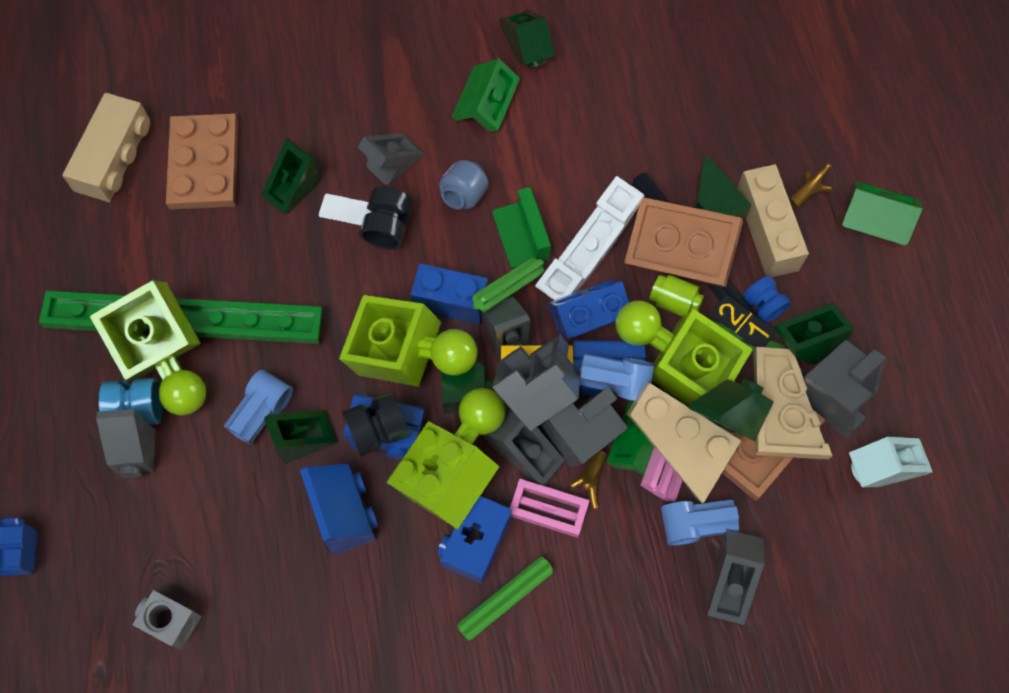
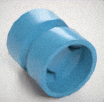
M157 378L135 379L131 385L126 380L105 381L100 387L99 410L101 412L135 409L150 425L159 424L163 416V405L159 399L160 382Z

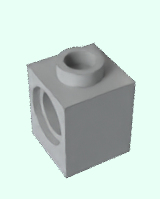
M153 590L150 596L144 597L135 611V617L137 618L132 625L182 651L202 616ZM170 609L172 613L170 623L166 627L159 629L157 625L158 616L164 610Z

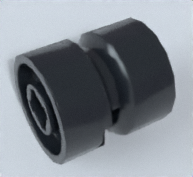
M374 188L371 191L367 209L371 212L365 214L359 231L360 238L377 248L386 250L399 249L402 246L406 233L405 224L410 219L414 205L412 198L395 188Z
M392 392L372 399L370 407L360 404L343 411L360 456L380 449L382 441L392 444L410 436Z

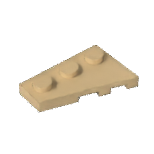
M756 347L753 352L754 383L763 387L762 395L771 399L774 403L755 440V455L829 460L833 455L828 443L825 444L819 428L821 424L817 413L813 412L806 394L807 386L796 357L790 349Z
M645 382L627 412V415L649 442L670 464L676 475L688 486L694 497L703 504L741 440L700 414L690 410L689 407L648 382Z

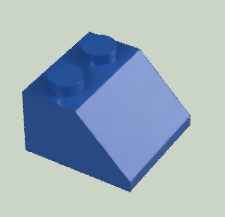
M349 464L306 467L300 470L322 539L333 555L376 540L372 529L379 527L372 506L365 508L360 496L367 493L360 472L353 474Z

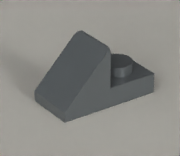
M403 133L364 136L358 145V148L367 156V168L385 185L392 184L425 154Z

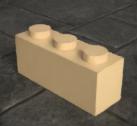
M104 93L62 174L74 192L107 202L111 201L114 193L121 188L123 175L128 165L136 157V148L141 138L146 136L149 131L150 119L142 104Z
M776 164L743 171L737 189L751 204L746 221L765 275L775 277L799 271L809 253Z

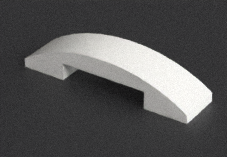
M616 176L597 201V208L560 258L558 260L555 258L535 287L553 300L577 292L617 241L645 197L644 194Z

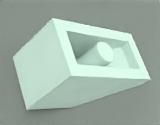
M885 437L849 452L852 460V473L856 480L860 482L861 487H881L933 472L919 438Z

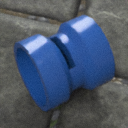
M770 275L758 280L743 294V298L747 303L756 307L758 317L765 323H769L780 316L792 304L785 294L778 292L776 289L777 284Z

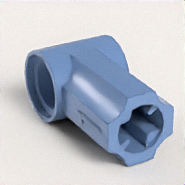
M584 353L580 367L579 385L601 390L609 387L617 396L635 401L645 382L651 383L655 365L651 362L635 358L618 360Z
M259 370L248 382L244 399L227 420L224 427L234 436L251 445L266 425L264 417L268 414H279L290 401L293 388L267 371Z
M733 500L695 505L691 501H681L661 507L667 544L670 546L694 543L703 537L725 535L726 529L739 531V515Z

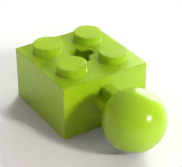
M152 280L90 316L125 380L142 378L157 369L163 380L159 387V399L167 411L175 415L186 416L201 408L206 398V387L203 380L192 371L182 370L176 360L177 357L201 343L167 282ZM146 324L150 327L149 336H144L143 334L147 329Z
M363 295L339 360L358 376L419 387L428 359H432L436 368L442 373L457 376L466 373L473 367L478 351L474 339L463 330L449 329L437 336L441 321L425 304Z
M636 300L625 304L616 316V330L624 342L633 346L651 344L660 351L653 362L655 367L652 381L688 406H691L693 401L726 379L734 382L753 350L695 309H692L679 320L672 333L661 326V317L657 309L645 301Z
M476 388L469 391L462 398L459 405V417L462 424L455 435L428 421L386 483L412 502L458 530L499 468L494 461L472 444L478 435L491 434L503 424L506 416V406L503 399L497 392L489 388Z

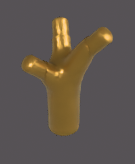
M826 163L812 178L809 171L804 173L805 180L803 185L789 198L793 208L798 209L815 193L831 192V186L820 184L831 168V164Z
M602 450L590 458L584 473L570 483L572 489L583 485L588 490L592 509L599 508L597 485L600 472L607 457V454Z

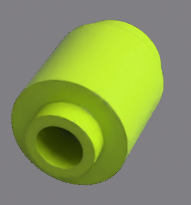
M659 275L649 300L656 302V307L684 317L692 309L699 311L704 295L699 294L700 286L672 275L667 277Z

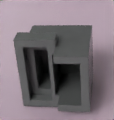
M560 334L535 350L530 356L520 346L500 360L497 365L493 389L530 431L579 398L580 372L567 358L568 343Z
M845 340L806 375V394L812 409L821 415L825 422L845 439L866 421V417L859 410L878 394L886 357L875 349L870 354L865 355L849 341Z
M609 387L592 395L577 408L573 403L539 425V428L570 468L585 463L628 429L627 425L610 405L617 400V397Z

